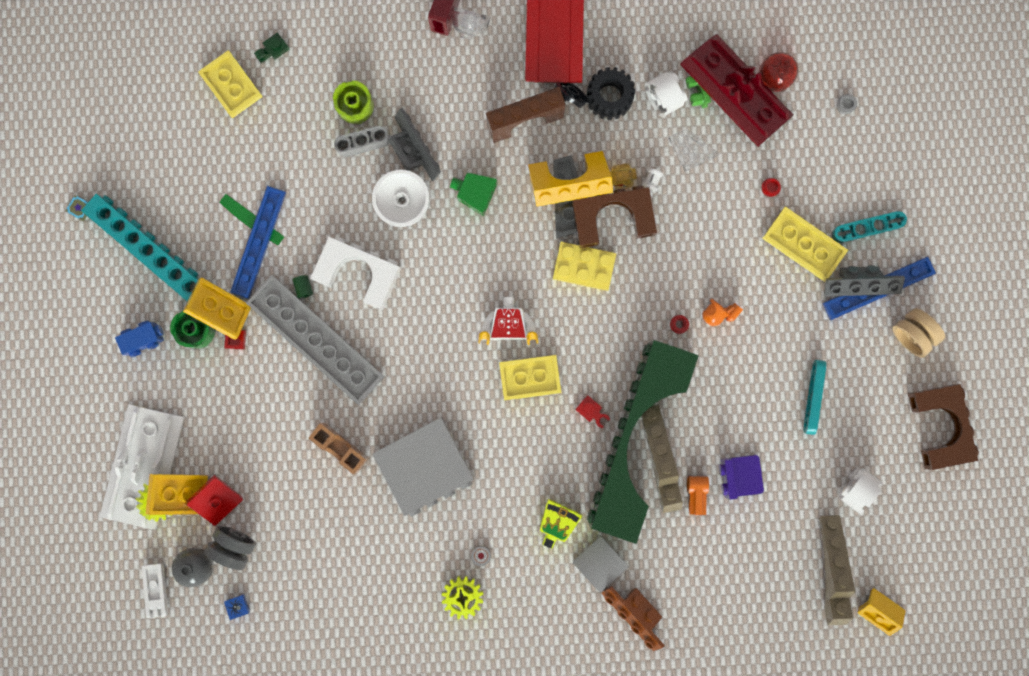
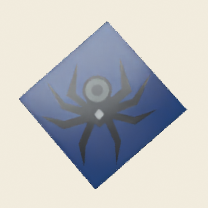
M244 594L224 601L230 620L250 613Z

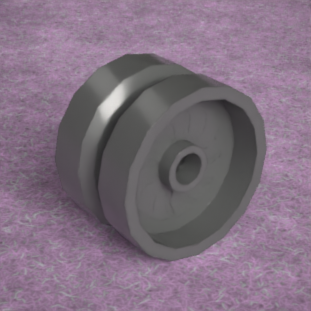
M217 526L212 535L215 541L208 543L204 554L222 566L243 570L248 562L246 555L253 552L256 541L233 528Z

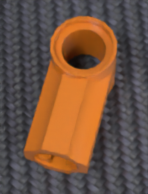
M688 476L689 514L706 515L709 478L708 476Z

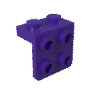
M751 455L720 459L719 473L723 478L721 489L725 498L732 500L738 499L737 497L762 494L764 492L759 456Z

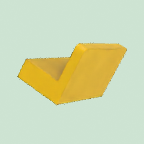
M873 588L870 591L869 600L858 608L857 613L891 636L903 628L906 611Z

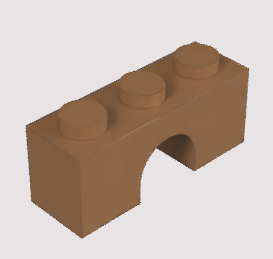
M320 423L308 438L319 448L339 460V464L353 475L357 474L369 459V457L326 423Z

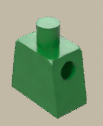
M467 173L464 181L453 177L450 188L459 191L457 195L459 202L484 216L498 183L495 178Z

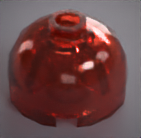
M775 52L763 61L759 72L761 73V80L771 91L780 92L791 87L796 81L799 69L798 63L793 56L785 52Z

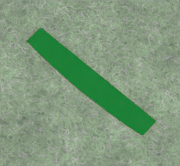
M225 194L219 203L252 229L256 216ZM274 229L270 241L279 245L284 236Z

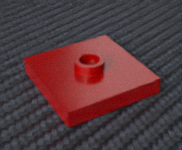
M214 474L186 501V505L216 526L243 501V497Z

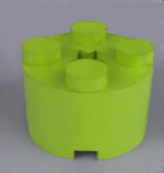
M359 81L343 82L333 93L334 107L339 116L347 123L360 125L372 115L374 101L368 88Z

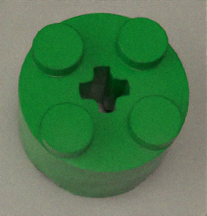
M183 311L179 314L177 313L170 324V332L179 345L188 348L199 349L207 347L213 340L216 329Z

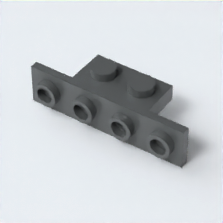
M400 108L395 116V120L402 132L390 136L388 140L406 170L410 171L423 165L431 180L434 181L441 173L440 167L431 156L429 148L422 141L419 131L415 129L411 122L410 116L403 108Z
M873 265L840 268L839 275L841 278H826L824 296L902 294L905 277L884 276L879 266Z

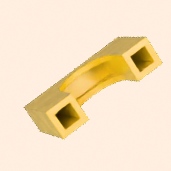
M603 151L584 154L586 172L582 176L571 180H561L553 177L549 172L547 161L528 164L536 206L613 193L612 176Z

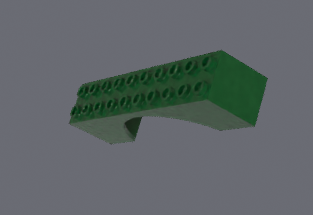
M656 340L647 343V345L645 344L642 355L644 359L637 366L636 374H638V377L631 384L630 392H632V395L625 402L623 410H626V413L619 420L617 428L620 431L618 436L613 438L611 446L614 449L612 455L608 454L605 465L608 467L606 473L602 472L599 480L601 488L600 491L595 492L593 498L595 506L593 510H589L587 516L591 529L637 544L649 506L635 490L628 472L627 448L630 435L639 418L653 404L674 394L687 393L699 357L697 354Z

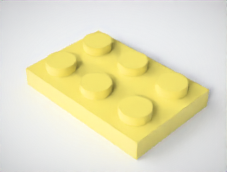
M229 50L198 71L231 118H234L263 97Z
M560 242L553 280L609 291L616 253L589 247L579 248V245Z
M556 355L499 362L504 401L561 393Z

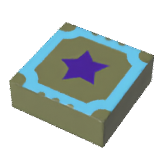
M74 195L65 211L84 221L87 215L81 210L88 202Z

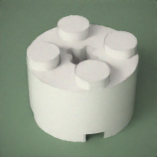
M664 72L645 83V87L648 86L649 89L646 91L648 100L655 111L659 109L661 113L658 115L661 117L682 107L687 100V95L680 89L678 85L679 79L674 72L671 74Z
M864 468L854 469L848 476V479H850L846 486L842 485L837 492L840 496L839 499L859 514L864 512L862 508L865 505L868 508L871 506L882 490L879 486L884 485L882 481Z

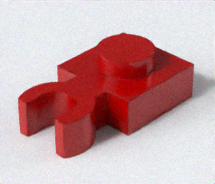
M588 395L575 409L589 422L594 418L599 428L604 427L600 424L601 418L604 417L606 420H610L608 415L599 413L602 407Z

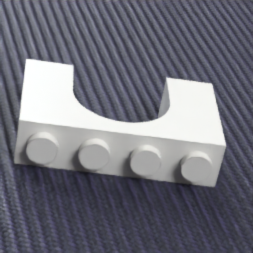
M335 236L334 239L328 237L310 279L332 288L340 268L346 262L362 260L368 263L372 271V281L363 302L383 310L401 271V268L397 266L398 262L387 258V261L380 259L381 255L373 251L366 253L362 251L363 247L354 243L352 246L345 244L346 240Z

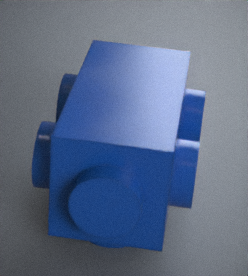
M144 321L139 323L137 328L123 330L120 332L121 335L115 337L121 354L132 358L142 354L141 351L148 348L150 350L158 347L159 343L164 341L162 336L164 332L159 324Z

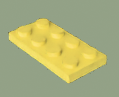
M786 206L781 210L762 237L766 242L824 282H826V278L832 275L848 252V249Z

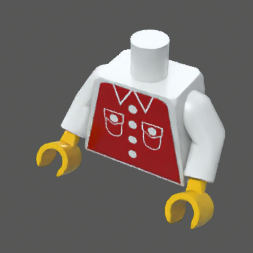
M503 297V308H495V311L489 313L478 337V343H480V340L486 339L487 345H489L490 340H527L528 345H530L529 341L531 339L536 340V344L539 341L534 322L529 314L523 312L522 308H514L515 297Z

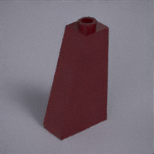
M460 0L433 1L428 14V21L432 32L449 36Z

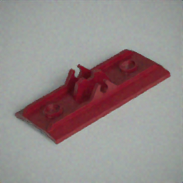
M718 34L712 36L680 63L686 72L757 147L794 116L762 82L761 73L755 74L753 71L756 68L754 66H747Z

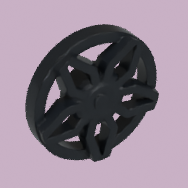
M558 81L554 87L560 88L564 101H569L579 108L588 101L584 92L572 83H561Z

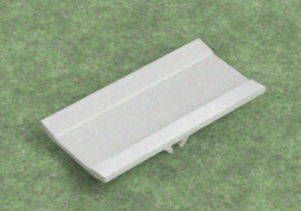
M128 404L100 517L143 528L157 529L158 522L152 519L149 521L145 516L143 517L139 514L140 510L136 508V505L140 502L136 501L135 498L141 496L138 490L143 491L145 489L144 483L149 485L150 474H171L185 417Z

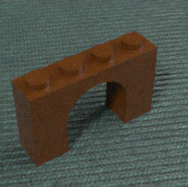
M557 87L487 112V127L493 143L511 137V130L514 127L530 119L544 117L546 124L564 118L566 104L560 88Z
M636 186L630 191L617 189L612 194L572 200L579 248L599 245L596 216L601 209L609 205H619L629 211L633 219L636 239L655 236L657 229L649 187Z
M952 384L908 393L912 412L941 409L951 416L954 423L953 436L946 444L921 450L925 469L936 470L978 461L979 451L974 444V430L969 422L970 412L965 405V391L961 384Z

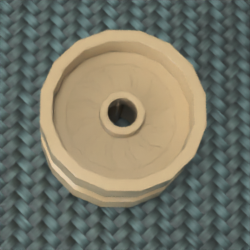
M918 308L912 309L905 315V320H899L892 327V331L898 341L909 352L920 358L927 356L932 351V346H938L945 339V333L941 326L929 314Z

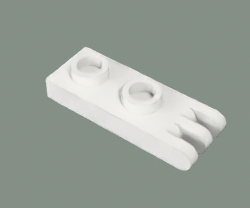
M164 562L143 565L142 577L146 617L152 618L153 611L154 617H160V609L162 616H167L168 605Z

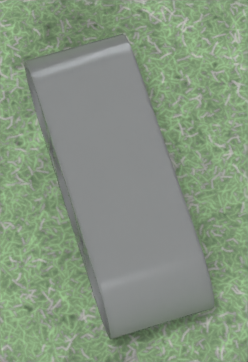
M375 126L337 137L334 141V147L341 156L349 157L387 146L390 136L386 128ZM378 134H385L382 140L376 139ZM361 138H366L367 141L365 144H358V141ZM348 143V147L345 150H340L341 144Z

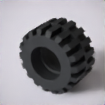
M606 67L605 71L599 70L597 75L594 74L588 84L586 94L587 103H589L588 107L590 110H594V115L599 114L601 119H604V116L608 117L607 120H612V117L618 119L620 115L624 116L627 110L629 111L634 100V81H630L631 76L629 74L627 76L624 75V70H621V72L617 71V67H614L613 70H610V67ZM613 86L620 91L621 98L615 102H609L601 97L599 91L603 87Z

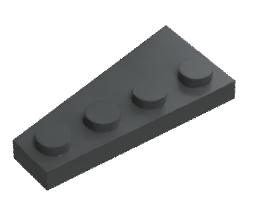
M572 155L553 160L555 178L561 180L578 178ZM572 200L555 203L556 239L577 233Z

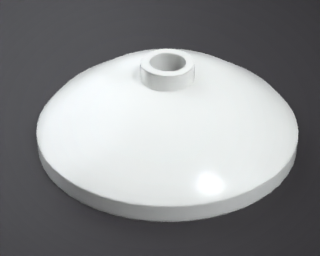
M394 170L386 173L377 181L373 189L372 204L376 214L385 223L395 227H406L415 224L425 215L429 206L430 197L425 182L417 174L408 170ZM401 198L406 199L404 204L399 203Z

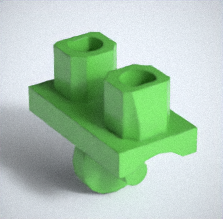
M691 76L687 77V88L697 87L698 93L690 95L691 105H701L702 108L708 107V104L711 102L710 96Z

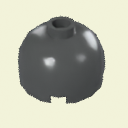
M188 548L180 552L173 560L172 575L181 586L197 587L205 583L212 575L213 560L204 554V549Z

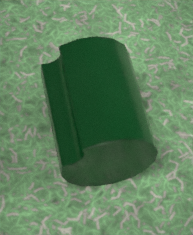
M308 275L292 279L298 299L314 295Z

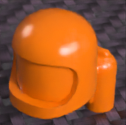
M711 298V303L702 312V317L707 324L718 326L725 318L726 321H734L743 309L736 303L724 308Z

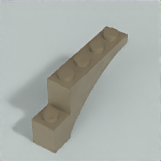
M659 404L652 405L642 414L641 418L652 460L662 512L667 513L681 510L683 500L678 486L679 474Z
M840 515L820 516L819 523L825 564L824 609L827 625H847L853 619L849 598L856 591Z

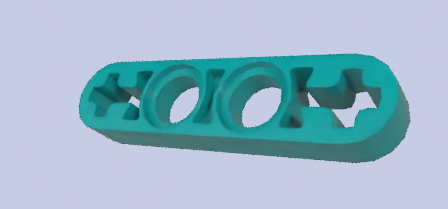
M896 211L843 224L833 230L832 238L838 243H844L897 230L906 225L907 216L901 211ZM895 218H897V219L900 218V219H901V222H899V223L895 222V223L889 224V222H888V221H891V220H893V219H895ZM876 220H880L883 223L882 230H877L874 227ZM858 224L864 226V234L860 235L856 232L855 228ZM840 229L842 232H846L849 230L851 232L850 234H847L843 237L838 236Z
M815 359L812 365L803 426L805 434L815 435L818 429L827 367L826 361Z

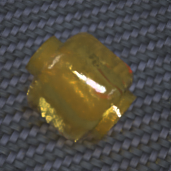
M629 163L614 165L611 168L612 186L615 189L633 186L634 180L637 179L636 169H632Z

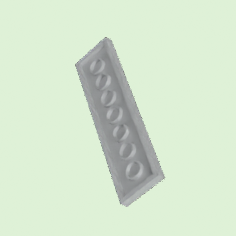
M273 275L246 302L247 305L358 405L384 379L385 376Z

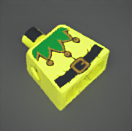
M547 499L540 525V531L546 534L542 544L553 549L557 539L565 542L580 521L582 514Z

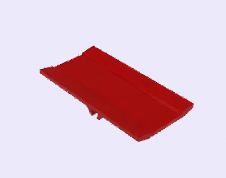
M527 0L525 81L535 83H557L558 81L561 83H582L584 0Z

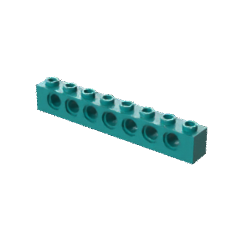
M95 194L81 211L188 302L192 293L190 285L194 282L195 284L199 279L197 276L199 274L191 267L187 269L183 265L185 262L177 255L173 257L169 253L171 250L163 243L159 245L155 241L156 237L149 231L145 233L140 229L142 225L139 222L126 217L128 213L125 210L113 206L114 201L106 195L102 197ZM110 211V216L105 218V214ZM121 223H124L125 226H124V228L120 231V230H119V226H120ZM138 234L139 239L134 243L133 238ZM152 246L153 252L148 255L147 251ZM167 259V265L162 267V261ZM181 270V277L176 279V273Z

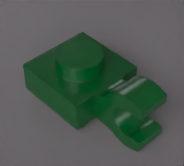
M277 32L263 42L265 48L258 49L254 54L259 62L263 63L271 56L276 60L290 49Z

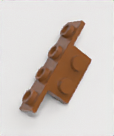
M612 586L606 588L601 593L606 602L618 611V615L626 620L631 626L632 631L644 640L645 645L649 649L655 651L665 646L652 632V629L661 620L662 616L637 588L632 589L625 599Z

